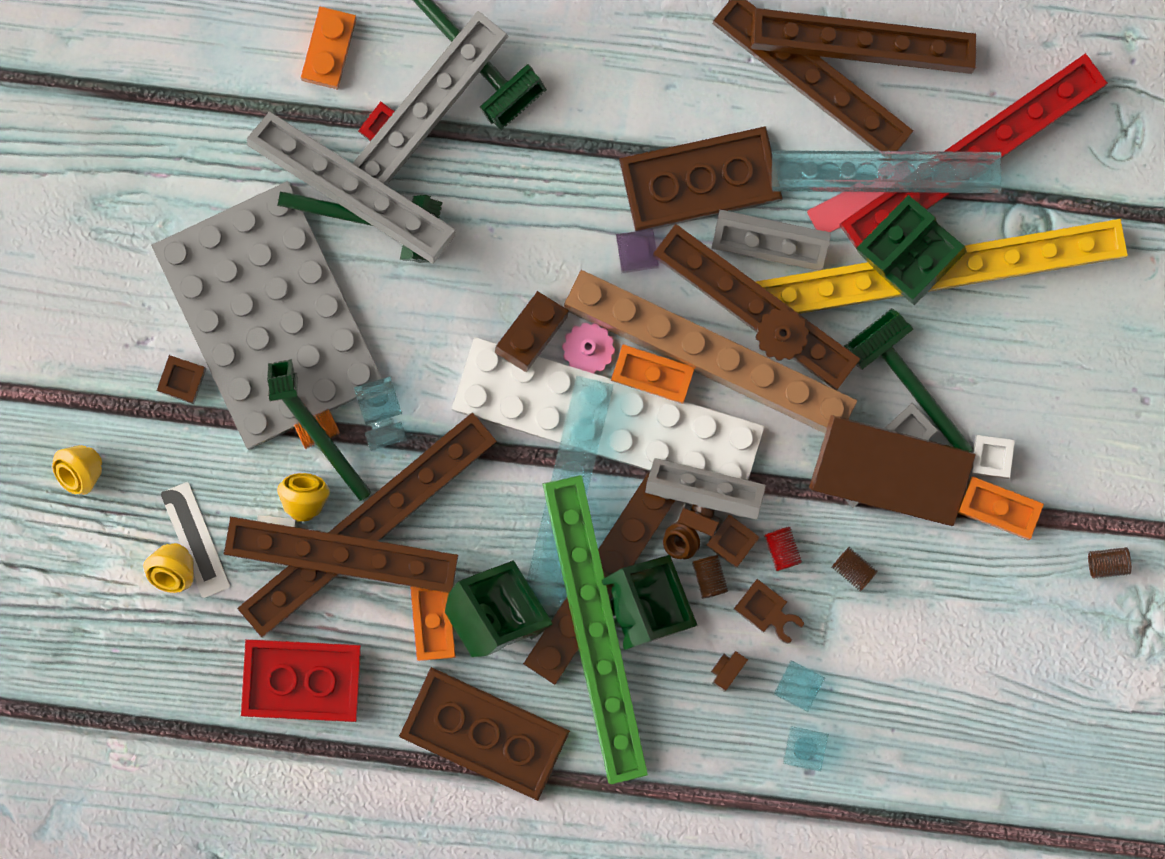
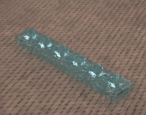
M772 150V191L1001 193V152Z
M576 376L551 481L582 475L587 496L614 384ZM545 503L527 582L540 603L560 607L565 584L547 503Z

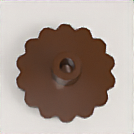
M782 308L780 311L772 309L770 314H764L762 322L758 323L756 327L758 333L755 338L760 342L759 349L765 351L767 357H775L778 361H782L784 358L791 360L794 355L801 354L802 347L808 343L806 336L809 334V330L805 327V320L799 318L796 311L790 312L788 308Z

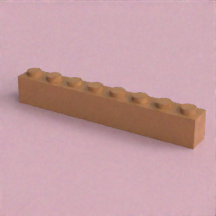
M580 270L564 303V308L569 310L570 313L593 324L595 323L601 328H605L660 356L695 368L694 372L823 433H826L831 415L849 419L858 401L586 271Z

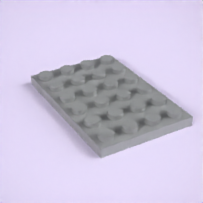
M288 181L151 245L248 450L294 429V424H298V420L282 399L269 401L268 363L274 364V362L278 363L279 361L283 362L284 360L292 359L294 372L298 376L297 395L314 416L315 414L318 416V413L320 414L322 411L325 412L327 408L332 411L385 386L303 211L277 206L280 191L294 194Z

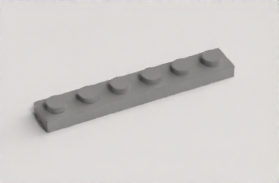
M477 11L352 164L387 186L509 37L507 33Z
M270 111L247 137V146L432 264H434L455 237L454 228Z

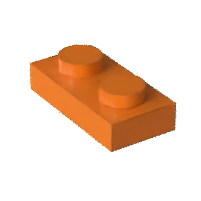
M319 6L301 74L302 81L338 90L357 20L356 15Z
M622 344L611 381L683 404L695 368Z
M972 476L958 513L1030 540L1044 504Z
M410 587L417 661L456 658L453 625L445 614L449 593Z

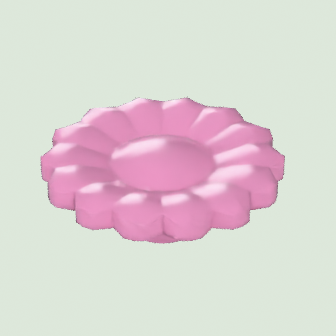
M582 323L580 327L574 326L572 332L566 334V342L563 343L562 349L565 351L564 359L569 362L570 367L595 374L596 371H603L605 365L611 363V355L614 354L615 348L612 346L613 338L608 336L607 329L600 328L595 323L592 325Z

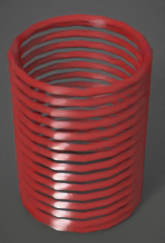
M785 527L764 535L772 556L771 558H773L772 561H774V566L777 568L776 571L802 563V560H798L801 559L800 555H796L799 552H797L798 547H795L796 542H793L795 541L794 537H791L793 534L789 532L792 530L790 529L791 527Z

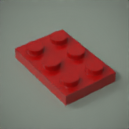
M245 639L241 716L357 722L361 645Z

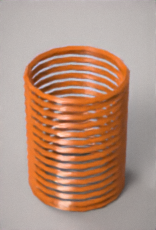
M328 408L325 412L318 413V416L315 414V419H317L330 438L340 434ZM299 422L294 424L305 449L316 445Z

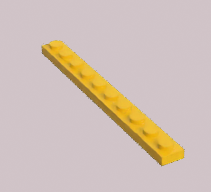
M1121 219L965 245L967 252L928 292L1126 258L1128 254ZM868 262L756 281V283L798 314L903 296Z

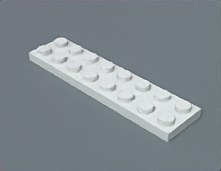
M474 337L452 411L464 415H469L473 412L478 419L647 471H651L654 458L744 480L749 479L763 433V425L685 401L681 404L613 382L610 378L538 357L529 370L524 372L495 353L497 344Z

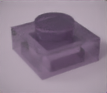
M653 229L616 234L621 274L659 268L658 260L653 257V253L656 250Z

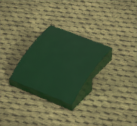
M909 195L856 248L857 252L913 305L967 252L961 242L937 223L935 216Z

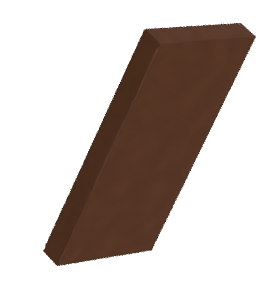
M766 126L619 158L635 233L719 215V210L734 212L779 202L783 199Z
M831 415L809 488L812 491L954 526L976 454L968 450Z
M431 667L399 737L539 801L570 731Z

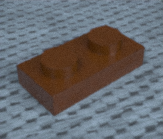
M537 291L495 347V353L524 372H527L567 319L569 310Z

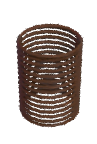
M850 547L842 553L831 567L835 568V571L837 570L859 592L865 588L878 572Z
M1127 547L1090 551L1088 554L1089 570L1093 579L1131 574V556Z
M719 555L692 562L702 599L729 591L728 588H725L727 583H723L726 582L725 578H721L724 577L722 575L724 573L722 572L723 570H720L722 569L721 565H718L721 563L719 562Z

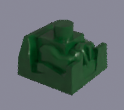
M670 555L621 568L601 580L603 585L614 583L611 590L613 596L611 610L615 626L620 627L625 635L622 645L624 650L698 626Z
M514 560L459 580L449 592L445 607V614L471 657L488 656L498 652L506 645H511L529 637L532 640L553 624Z

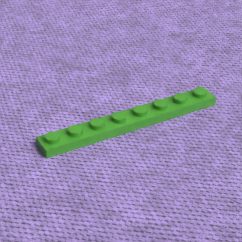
M582 475L542 483L608 783L615 784L647 776V768L606 585H603L601 581L604 579V573Z

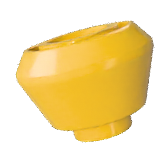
M78 445L58 450L53 458L52 469L57 481L64 489L72 494L86 495L92 491L102 473V460L93 448Z
M297 473L287 476L278 485L277 492L284 511L294 520L304 522L312 520L313 517L321 513L329 497L330 489L324 480L316 475Z
M180 544L162 545L144 562L143 568L148 581L162 591L178 593L190 588L194 581V560L189 551Z

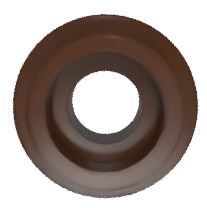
M676 522L666 529L663 546L667 554L672 558L689 559L699 551L700 538L695 529Z

